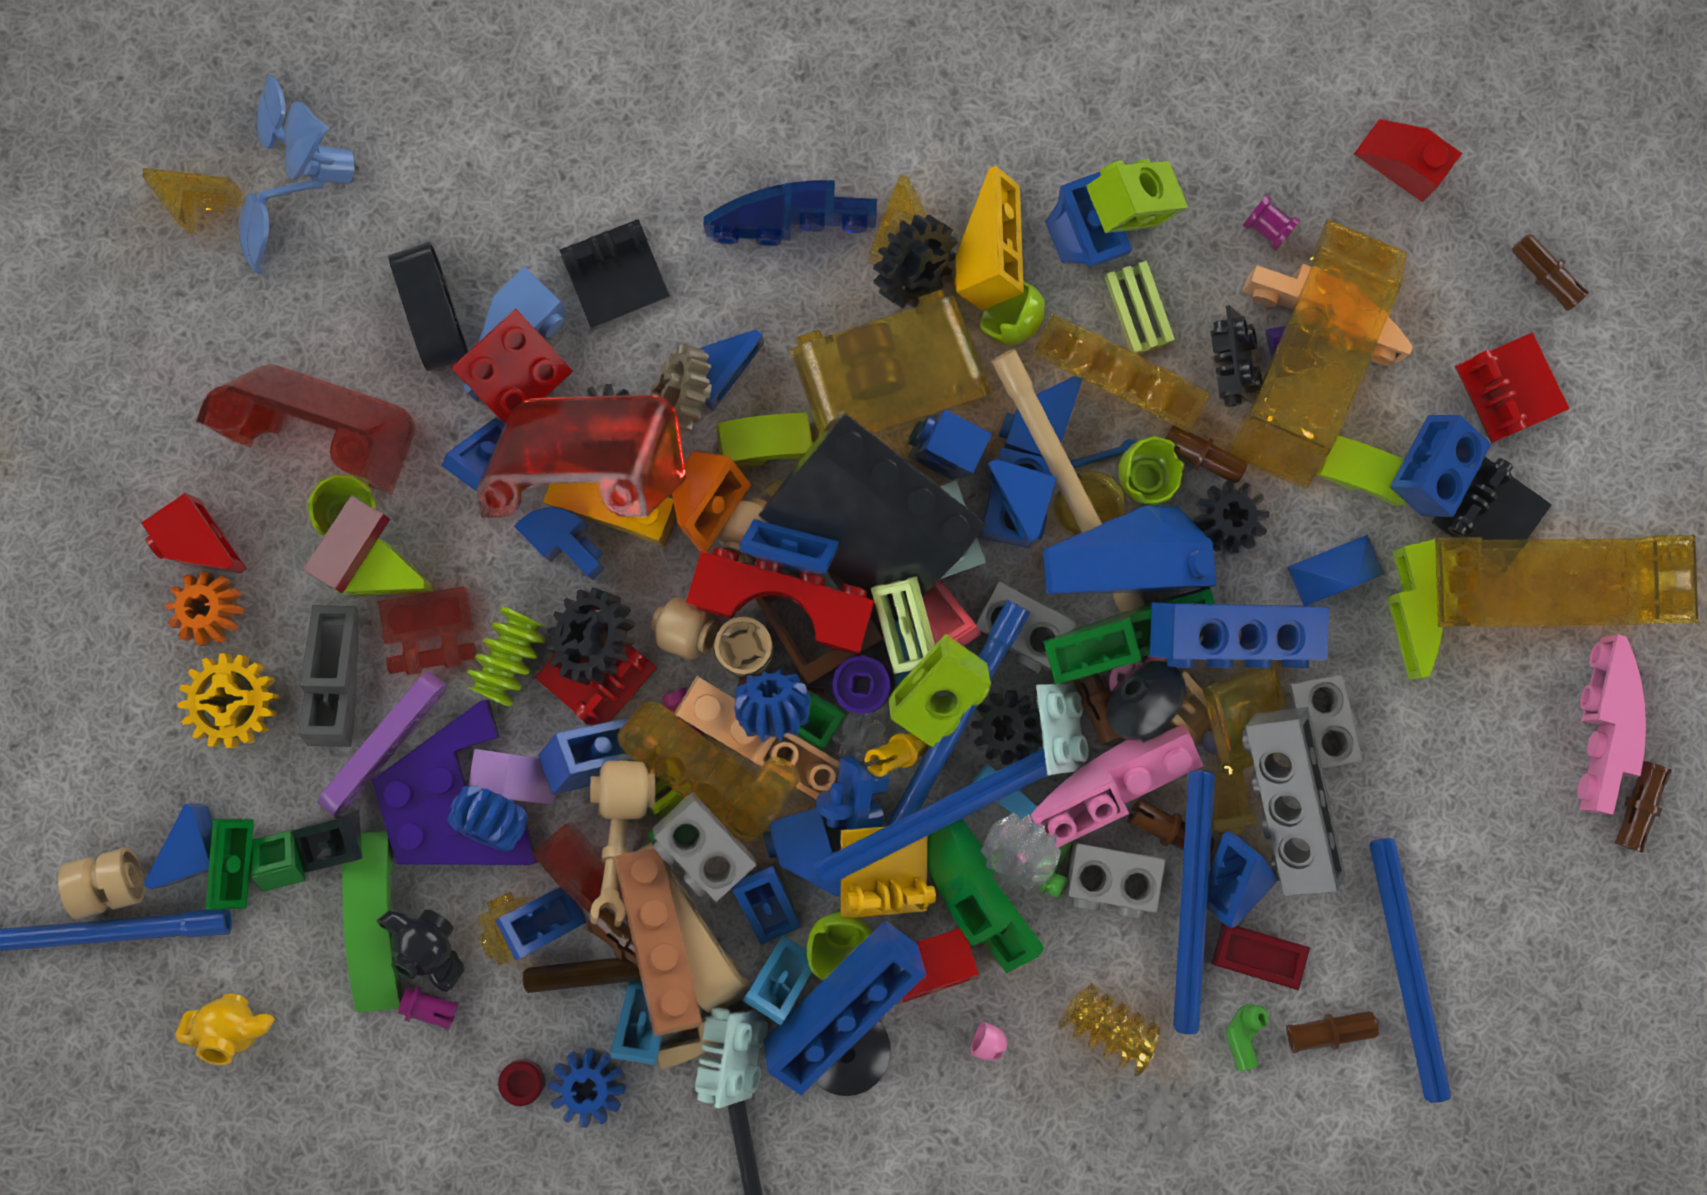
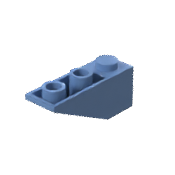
M524 266L493 296L479 341L515 308L542 337L545 336L546 338L552 336L560 329L564 323L563 316L567 311L561 301ZM465 383L463 389H464L475 401H478L480 398H479V397L476 395V393Z

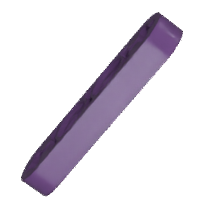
M431 671L423 674L325 788L317 803L333 817L342 814L442 697L448 687L447 684Z

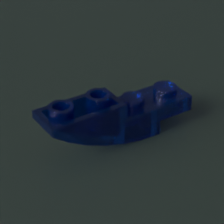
M835 180L785 183L743 195L718 207L704 216L703 226L706 237H711L714 242L726 245L736 244L739 242V239H756V243L759 245L778 246L781 244V240L791 241L792 224L799 225V228L812 232L822 231L825 229V226H842V230L848 233H864L867 231V227L876 228L877 199L835 197Z

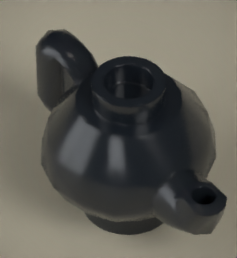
M428 909L424 910L418 919L409 918L403 913L388 910L376 920L383 929L392 933L391 954L394 961L391 963V966L395 971L408 979H414L416 975L423 976L428 974L430 982L439 990L448 992L453 989L464 973V963L458 957L457 952L451 949L448 937L454 928L445 917Z

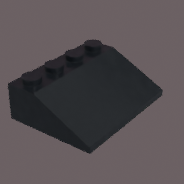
M841 408L758 514L768 523L839 541L838 550L828 569L847 584L868 591L866 598L874 600L871 591L872 587L880 584H889L898 580L903 581L916 576L923 597L959 561L987 525L976 514ZM903 591V592H904L905 599H906V603H907L908 610H910V606H909L908 598H907V595H906V591ZM892 593L887 594L893 619L898 622L899 618Z

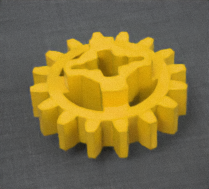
M220 653L218 663L211 658L202 659L204 671L196 669L188 671V674L194 681L192 685H180L179 689L188 694V699L177 703V708L188 709L189 715L181 722L183 725L197 726L193 732V738L204 739L208 736V746L220 747L224 741L226 748L235 749L238 748L239 739L244 744L254 743V730L261 733L268 732L269 728L263 720L265 717L277 716V712L269 708V702L278 700L279 694L268 692L267 688L275 682V679L270 676L260 677L265 667L262 663L254 662L249 665L248 656L238 654L233 661L231 654ZM238 673L250 682L253 690H248L242 685L241 677L238 676ZM212 681L210 687L205 691L207 685ZM230 695L243 698V700L228 704L227 707L214 704V702L223 701V699L230 697ZM254 708L251 716L244 723V717ZM204 712H208L215 718V726L209 722Z

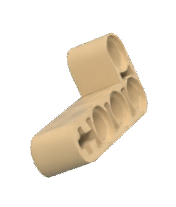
M651 841L638 851L654 848V843ZM664 860L697 1003L710 1014L712 1008L727 1009L746 996L751 988V984L746 977H741L737 971L740 967L734 959L724 952L675 872Z

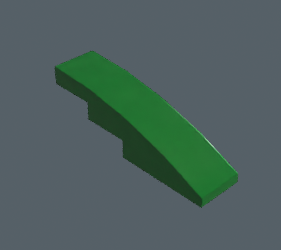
M1206 587L1153 603L1215 604L1211 588ZM1152 603L1087 624L1043 641L1055 685L1142 661L1141 657L1150 655ZM1201 629L1199 637L1204 635L1203 629Z

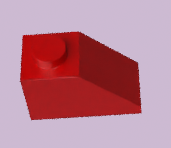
M1379 119L1354 154L1423 202L1438 188L1463 153L1428 128Z
M182 494L141 522L149 534L145 538L147 545L160 559L165 558L180 564L239 574L247 569L201 500L192 495Z

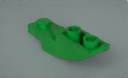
M960 819L927 836V867L945 905L972 947L983 941L1006 973L1039 957L1045 949L993 879L992 875L999 867L965 821Z

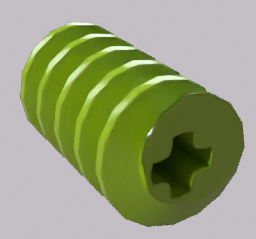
M501 606L499 611L508 621L507 623L492 622L491 627L499 635V638L483 639L482 642L491 653L490 655L476 653L474 658L482 665L483 669L467 670L466 674L475 684L474 686L466 687L502 705L513 706L514 700L506 693V690L519 691L522 689V684L514 675H529L531 670L522 659L538 658V653L530 644L531 642H546L547 639L538 630L539 627L546 626L508 607Z

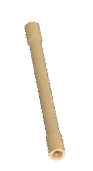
M1012 349L997 356L991 362L1008 395L1014 400L1052 476L1057 477L1056 484L1081 532L1083 533L1102 525L1033 390L1032 381L1016 350ZM1112 593L1120 613L1146 605L1140 593Z

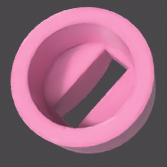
M984 1021L981 1022L971 1042V1055L985 1061L1000 1059L1008 1046L1004 1032L997 1026Z

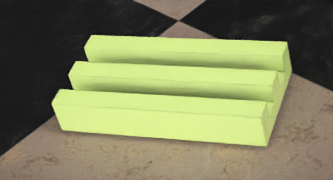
M1143 261L1138 263L1137 266L1125 267L1116 273L1115 271L1107 273L1104 278L1132 356L1172 344L1175 338L1148 262ZM1135 276H1140L1161 335L1159 338H1156ZM1122 280L1126 282L1146 342L1141 344L1119 285V281Z
M917 576L903 581H893L885 585H876L871 588L894 674L913 670L935 646ZM903 591H906L923 658H921L920 651L918 648L917 640L915 637L913 625L911 622L909 610L907 607ZM892 593L899 618L898 622L901 633L904 636L910 661L904 660L887 594Z

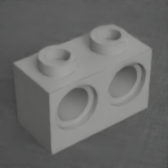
M999 581L975 623L981 633L976 642L985 646L992 628L991 614L997 609H1002L1008 599L1031 612L1014 644L1008 651L1018 656L1015 660L1016 664L1035 674H1038L1041 668L1047 672L1050 671L1051 668L1047 654L1035 651L1030 645L1029 638L1031 632L1038 629L1044 630L1053 638L1073 630L1077 622Z
M1343 674L1281 686L1286 709L1309 708L1322 769L1362 761L1360 751H1363L1365 748L1364 737L1360 727L1354 725L1351 708L1355 706L1354 693L1349 682H1344ZM1317 689L1324 691L1329 699L1328 708L1323 713L1317 711L1312 704V695ZM1327 732L1333 733L1338 740V749L1332 756L1326 754L1322 748V738Z
M693 791L653 827L654 838L657 840L653 844L654 849L668 864L672 865L677 861L686 870L687 874L684 876V880L700 897L707 893L717 902L756 866L754 857ZM682 824H691L698 829V833L692 841L682 843L674 839L673 833L675 829ZM715 856L725 858L728 861V866L722 873L713 875L704 870V865L710 858Z
M1073 843L1066 876L1068 884L1063 894L1074 898L1073 906L1099 911L1100 904L1105 903L1118 906L1117 914L1143 919L1144 911L1157 913L1165 859ZM1096 865L1102 873L1101 883L1095 889L1086 890L1081 884V873L1087 866ZM1139 873L1144 878L1145 889L1138 897L1130 898L1125 892V881L1131 874Z

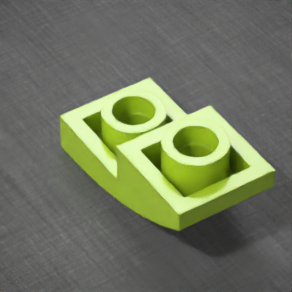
M808 413L761 415L720 422L716 425L720 455L731 457L737 466H763L767 460L801 459L812 446Z
M1335 434L1329 435L1316 473L1317 476L1349 491L1361 490L1392 506H1404L1406 502L1390 488L1404 459Z

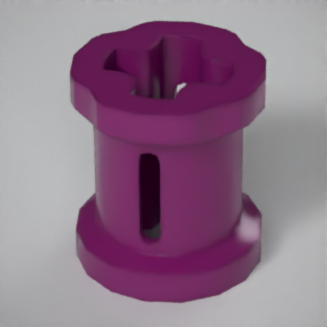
M1266 194L1244 222L1243 226L1247 229L1253 227L1271 241V248L1277 251L1300 222V219L1296 216L1293 218L1287 216L1271 204L1272 198Z

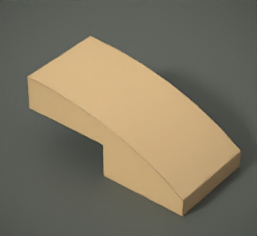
M744 1008L730 1011L729 1014L743 1012ZM706 1017L701 1018L702 1023L698 1027L700 1037L660 1046L658 1052L660 1070L679 1065L707 1052L701 1049L702 1043L720 1044L703 1039Z

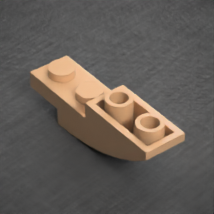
M1302 264L1293 276L1290 277L1256 265L1247 277L1242 292L1252 295V300L1255 303L1266 307H1275L1278 304L1293 309L1292 314L1306 321L1321 319L1322 323L1317 336L1328 339L1327 344L1335 349L1352 351L1354 348L1369 354L1368 358L1371 361L1382 365L1398 364L1411 354L1412 344L1400 328L1379 307L1348 284L1323 271Z
M696 676L674 712L676 716L816 800L817 796L821 793L831 791V785L838 781L839 761L796 735L787 733L783 735L782 741L777 737H770L763 743L758 735L747 737L745 730L739 726V721L735 717V699Z

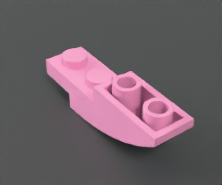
M1619 634L1601 637L1600 642L1594 645L1589 659L1590 666L1593 667L1590 684L1585 686L1580 697V708L1584 710L1581 721L1598 725V729L1592 733L1588 741L1587 754L1591 757L1588 772L1579 781L1577 795L1581 799L1579 810L1594 814H1614L1622 776H1641L1645 753L1646 714L1642 681L1629 641L1626 636Z
M1182 724L1145 743L1141 739L1126 740L1098 756L1061 783L1031 814L1048 851L1057 849L1129 814L1125 806L1126 803L1176 780L1192 770L1203 767L1190 732Z

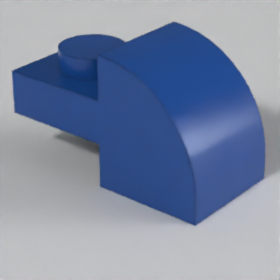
M552 507L538 509L525 515L514 525L535 549L550 562L563 551L592 580L605 569L598 561L603 553L586 536L579 541L576 539L587 525L578 516L567 510Z

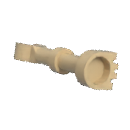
M598 809V816H601V818H604V817L601 815L600 810ZM611 819L608 846L602 849L601 856L602 862L605 863L601 896L593 902L590 911V920L593 924H597L599 911L603 908H610L615 912V926L620 927L624 920L625 906L619 898L620 883L615 866L616 855L629 853L625 846L630 819Z

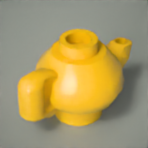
M227 993L222 998L216 999L200 1009L186 1011L178 1025L175 1037L180 1044L190 1047L198 1046L196 1055L200 1059L215 1065H227L232 1062L234 1054L244 1052L256 1041V1038L267 1033L275 1019L269 1014L253 1016L246 998L238 994Z

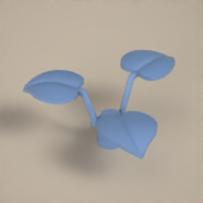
M267 75L264 90L257 107L256 129L259 141L264 148L269 149L274 147L276 138L284 141L287 146L285 167L289 178L299 179L302 173H304V175L310 176L311 180L261 191L257 194V197L251 193L246 195L239 215V241L246 261L254 272L263 274L259 266L269 234V217L265 206L267 200L310 188L323 189L324 182L349 184L354 173V157L351 150L323 147L320 142L329 130V127L317 119L304 103L293 102L286 118L285 128L283 129L281 125L286 113L285 100L282 89L273 75Z

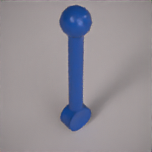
M1127 439L1120 447L1071 460L1070 462L1073 468L1123 455L1135 441Z

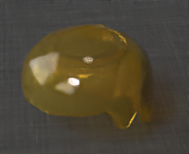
M1093 470L1077 474L1101 523L1122 516L1126 505L1122 488L1109 474ZM1059 490L1053 505L1057 523L1071 536L1082 533Z

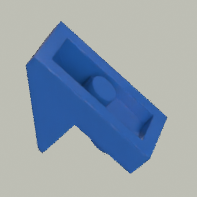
M495 417L447 452L441 466L475 491L482 487L491 494L528 447L530 441L515 430H510L500 419Z

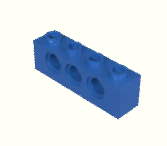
M1152 603L1150 656L1167 658L1168 667L1193 668L1195 659H1206L1207 667L1233 668V660H1245L1244 667L1271 668L1272 660H1282V667L1309 668V660H1327L1329 607ZM1203 629V640L1200 643L1199 633ZM1240 629H1241L1242 637H1241V640H1240V642H1239V641H1238V634H1239V631H1240ZM1279 630V639L1277 642V633Z

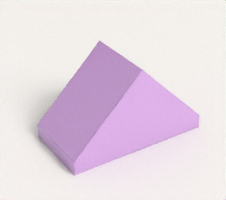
M474 749L468 786L477 785L483 789L488 788L509 800L555 805L556 794L552 795L539 758Z

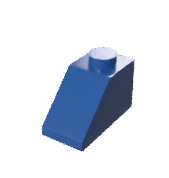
M1076 376L1036 394L1060 443L1062 442L1083 380ZM1018 408L1015 414L1006 412L998 436L1006 439L1003 448L1042 457Z
M635 717L555 733L538 756L552 795L589 787L591 776H600L601 766L606 761L642 762L649 757V753Z
M813 808L769 821L770 831L763 833L769 858L778 857L781 867L834 896L841 895V880L829 886H823L814 871V864L817 861L833 854L823 817L816 809Z

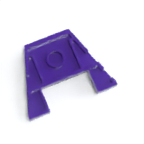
M489 700L479 701L372 780L397 865H532L538 863L527 825L524 826L526 829L520 841L517 840L513 850L498 851L463 836L462 833L454 830L447 820L452 810L450 807L456 795L459 796L462 788L467 786L457 751L500 738Z

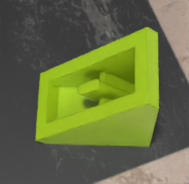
M378 538L342 595L433 593V584L390 543Z

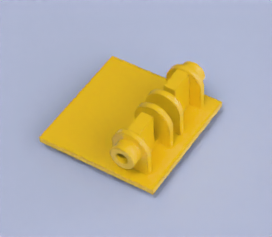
M885 827L841 830V849ZM927 836L841 879V916L846 918L927 911L928 904H934L936 901L934 887L927 886Z

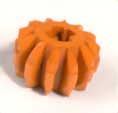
M202 571L198 579L191 574L183 576L185 589L178 586L170 588L172 594L177 597L176 602H168L163 606L166 610L176 613L168 620L167 624L171 628H180L178 635L180 639L190 641L194 638L197 645L207 646L211 638L219 643L226 641L224 628L231 631L239 629L238 624L231 620L233 614L241 615L245 611L243 607L232 605V603L238 600L242 594L237 589H229L230 579L227 577L219 576L215 579L212 572ZM203 601L208 602L205 603V606L210 607L206 616L200 615L204 613V611L199 610V606Z

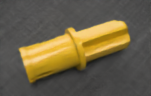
M911 732L908 734L898 733L892 736L887 744L869 750L865 755V763L878 758L879 761L868 766L867 769L875 777H882L898 767L908 768L914 765L918 757L925 755L930 745Z

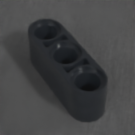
M427 242L388 255L407 320L425 369L431 371L458 362L468 353V348L431 242Z

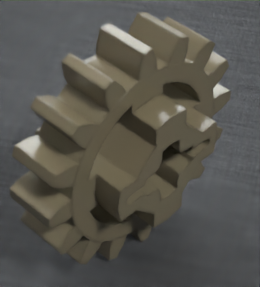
M687 344L677 346L675 354L671 353L669 361L661 365L660 374L650 393V400L655 405L651 420H655L653 430L657 431V435L673 440H683L686 431L691 432L693 423H697L700 420L701 411L706 401L710 399L712 384H709L710 380L706 379L711 368V364L707 363L709 355L704 353L703 349Z

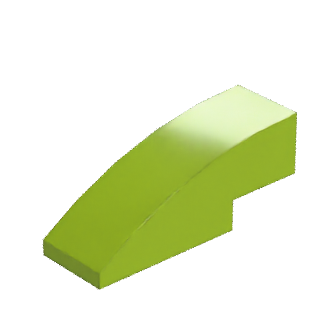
M1438 538L1404 546L1392 551L1403 592L1388 596L1387 601L1409 681L1430 677L1439 652L1445 619L1446 588L1444 564Z

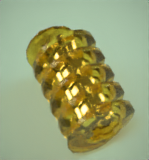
M1092 983L1087 985L1075 995L1059 1021L1058 1029L1062 1030L1070 1022L1074 1023L1072 1038L1077 1040L1087 1031L1090 1033L1088 1048L1093 1049L1101 1041L1105 1042L1103 1057L1108 1059L1116 1051H1119L1121 1055L1118 1066L1123 1069L1134 1060L1136 1062L1134 1076L1141 1075L1156 1051L1160 1036V1025L1152 1021L1144 1026V1015L1135 1012L1129 1016V1006L1123 1002L1113 1008V996L1105 993L1097 999L1098 987Z

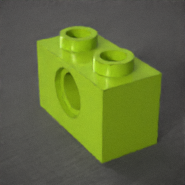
M1149 158L1132 164H1124L1123 160L1115 161L1100 169L1099 173L1101 176L1086 185L1105 233L1158 227L1188 208L1169 161L1151 162Z
M945 634L889 695L890 719L931 747H934L943 736L948 737L956 730L961 717L972 705L977 706L987 696L991 685L987 663ZM941 690L951 691V693L945 696L934 695Z

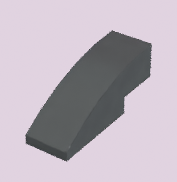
M312 605L300 687L304 691L298 731L299 736L307 746L351 747L355 719L358 663V609L356 606Z

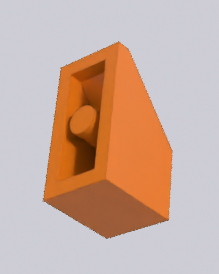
M692 451L670 485L678 525L700 552H708L751 484L731 457Z

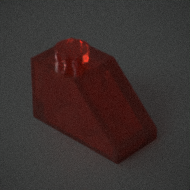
M573 822L565 823L531 854L559 887L590 913L593 902L601 896L605 863L601 860L602 855ZM621 888L619 898L622 896Z

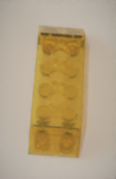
M1329 219L1325 221L1309 259L1313 261L1251 410L1242 417L1228 450L1229 453L1257 469L1307 489L1337 440L1401 288L1407 257L1406 251Z
M1652 535L1640 538L1482 540V537L1435 538L1438 627L1619 626L1699 623L1695 535Z

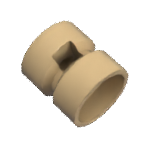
M744 616L732 618L723 624L716 634L714 643L716 657L722 666L735 676H757L767 669L773 659L774 645L772 637L766 627L754 618Z
M129 847L102 853L98 856L97 860L87 857L68 862L59 869L58 889L60 898L67 913L75 920L103 913L107 907L113 910L141 903L144 898L145 886H143L144 877L141 864L134 851Z

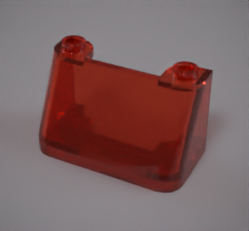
M272 364L259 366L214 388L203 400L195 422L231 442L249 448L252 447L254 439L261 434L275 433L279 435L286 415L335 431L330 446V455L334 464L346 473L364 479L372 489L390 495L394 492L415 433L414 419L405 409L398 405Z
M656 395L531 398L524 400L511 410L477 487V499L481 518L510 516L519 508L522 502V491L527 487H540L544 483L599 482L602 500L605 506L614 514L623 517H647L687 479L675 409L668 400Z

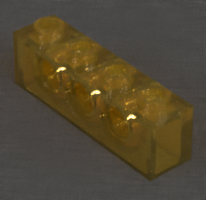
M1057 313L1052 314L1033 351V354L1188 433L1210 395L1209 390Z

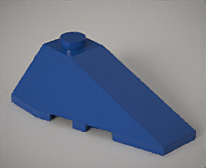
M1141 506L1131 510L1130 513L1106 521L1096 528L1079 533L1043 549L1047 594L1184 592L1217 586L1213 542L1178 506Z

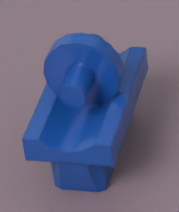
M853 756L842 757L838 781L831 785V791L817 796L816 811L821 816L827 818V826L839 831L882 827L884 818L882 808L871 798L872 795L888 791L890 780L888 773L882 777H875L867 769L870 765L862 766Z

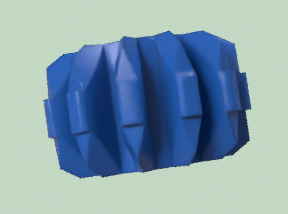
M779 669L774 674H768L763 670L761 676H747L746 684L736 687L735 717L739 721V726L745 730L747 737L758 735L762 743L770 737H777L782 741L783 735L787 733L798 735L799 727L808 724V717L810 715L809 705L811 704L809 691L806 690V684L799 680L797 674L786 676L783 669Z
M477 785L462 788L459 796L456 795L450 807L452 810L447 818L453 829L462 833L463 836L498 851L513 850L517 840L520 841L526 829L524 826L528 820L523 807L503 797L501 794L492 792L488 788L483 789Z
M587 1048L583 1061L576 1051L567 1055L569 1066L558 1063L554 1068V1072L562 1080L551 1081L548 1086L550 1091L562 1093L561 1096L551 1103L552 1107L559 1109L566 1104L569 1110L564 1114L563 1120L569 1123L578 1113L580 1114V1125L582 1128L589 1126L592 1114L599 1124L605 1123L608 1119L606 1109L617 1112L621 1107V1103L613 1095H621L626 1091L625 1084L612 1082V1080L618 1078L623 1073L622 1067L617 1066L608 1071L606 1065L611 1061V1054L605 1053L597 1063L595 1062L596 1053L594 1048ZM589 1078L596 1083L592 1090H598V1094L591 1092L585 1097L579 1092L582 1085H577V1081L584 1083Z

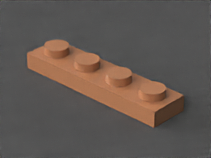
M654 848L616 855L615 866L654 1037L699 1027L702 1020L664 860Z

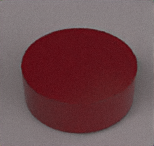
M518 1059L508 1064L502 1070L498 1080L501 1096L506 1102L514 1106H526L534 1102L541 1095L545 1085V1077L541 1067L529 1059Z

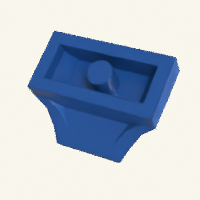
M1099 172L1062 185L1059 189L1058 202L1052 213L1045 220L1061 263H1084L1092 268L1129 255L1132 251L1125 231L1104 232L1086 188V185L1101 176Z

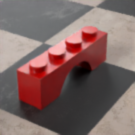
M714 547L712 554L700 552L686 604L689 607L732 619L744 605L754 599L765 596L784 597L800 605L809 615L814 625L817 644L860 655L874 606V600L866 598L868 591L847 584H842L841 590L823 586L824 578L805 572H799L798 578L780 574L781 566L763 560H756L755 566L738 562L739 554Z

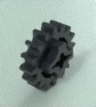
M918 214L914 215L911 225L904 220L900 222V232L896 235L890 232L887 235L890 244L888 247L879 248L878 253L883 258L882 261L873 266V269L880 273L873 280L874 284L880 288L879 293L901 308H905L907 304L917 307L920 297L929 301L931 299V291L935 288L940 290L943 288L941 281L943 275L947 276L952 273L948 264L956 259V253L951 249L958 243L957 239L951 236L952 228L930 214H927L925 218Z
M592 587L590 593L581 589L578 590L576 595L577 601L565 598L564 606L566 610L564 613L554 612L553 616L558 621L557 626L547 630L548 634L554 636V641L546 646V650L556 654L550 664L561 669L560 676L584 685H589L591 681L599 684L604 683V672L615 676L618 673L615 663L618 660L628 661V656L623 652L625 646L634 645L635 642L632 638L627 637V631L635 627V622L626 619L631 611L630 607L621 604L622 598Z

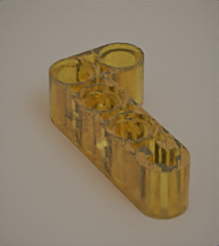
M649 701L641 704L618 733V742L629 756L636 761L643 762L647 770L654 772L656 777L682 797L686 798L693 791L731 833L740 840L751 841L758 838L781 812L800 781L796 767L791 762L778 757L768 759L755 775H752L670 710L657 702Z

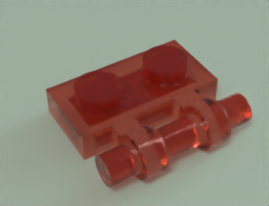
M462 586L378 601L384 644L402 643L403 648L402 655L386 658L389 674L406 672L407 675L420 674L423 668L444 665L446 669L459 667L463 661L475 659L474 657L477 652L474 642L458 645L457 633L473 630L466 587ZM441 636V648L426 651L419 650L418 640Z

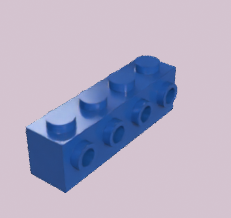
M885 920L785 1018L782 1025H777L763 1039L767 1073L799 1095H802L926 976L918 944Z

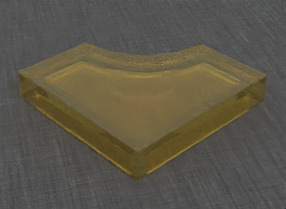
M1272 663L1271 668H1251L1202 689L1222 773L1235 774L1254 765L1252 755L1246 754L1243 745V730L1246 729L1245 726L1256 713L1277 711L1285 705L1275 663Z

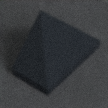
M359 810L291 831L305 873L362 859Z

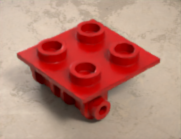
M516 308L451 367L510 430L574 372Z
M1533 332L1491 351L1490 349L1473 356L1472 359L1455 366L1491 443L1570 409Z
M631 645L625 646L623 651L628 656V661L618 660L615 663L618 671L615 676L604 672V683L599 684L591 681L589 685H584L560 676L561 669L550 664L556 654L551 657L534 678L573 710L580 720L592 726L611 722L658 667Z

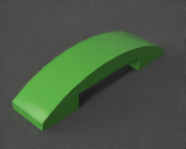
M387 831L361 833L362 859L344 863L342 870L344 937L353 1000L356 1012L398 1009L402 1000L401 977L391 966V963L394 961L391 954L392 933L383 929L376 921L388 910L392 911L390 875H393L392 847Z

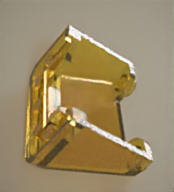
M939 290L919 297L920 306L822 337L821 331L817 330L795 338L798 346L789 349L817 437L823 432L840 408L871 433H875L992 394L986 374L954 295L946 297L944 290Z

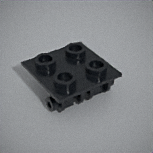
M639 219L560 249L561 258L570 275L590 328L670 297Z
M1230 305L1225 306L1227 319L1215 321L1213 323L1214 330L1210 331L1213 353H1221L1214 356V362L1233 361V364L1215 369L1217 375L1232 374L1217 377L1219 399L1224 400L1225 407L1241 405V397H1245L1256 405L1259 404L1257 392L1263 391L1262 373L1259 366H1253L1251 351L1258 347L1256 331L1253 324L1248 325L1245 316H1241Z
M1485 456L1453 517L1435 516L1431 523L1497 571L1504 573L1552 504L1513 477L1510 473L1513 469L1510 462L1498 458L1494 463Z

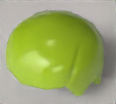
M1023 281V294L991 306L983 312L980 321L982 332L1000 344L1014 346L1025 342L1038 331L1044 320L1045 299L1037 288Z
M1152 436L1133 443L1121 456L1118 465V478L1123 490L1134 502H1138L1141 505H1157L1170 500L1180 488L1184 463L1177 457L1174 451L1175 444L1171 440Z
M334 474L318 482L309 496L307 505L313 528L323 538L350 496L376 509L371 489L353 475Z
M840 911L833 912L819 919L812 927L807 940L806 956L810 971L823 981L872 933L870 925L860 917H842Z

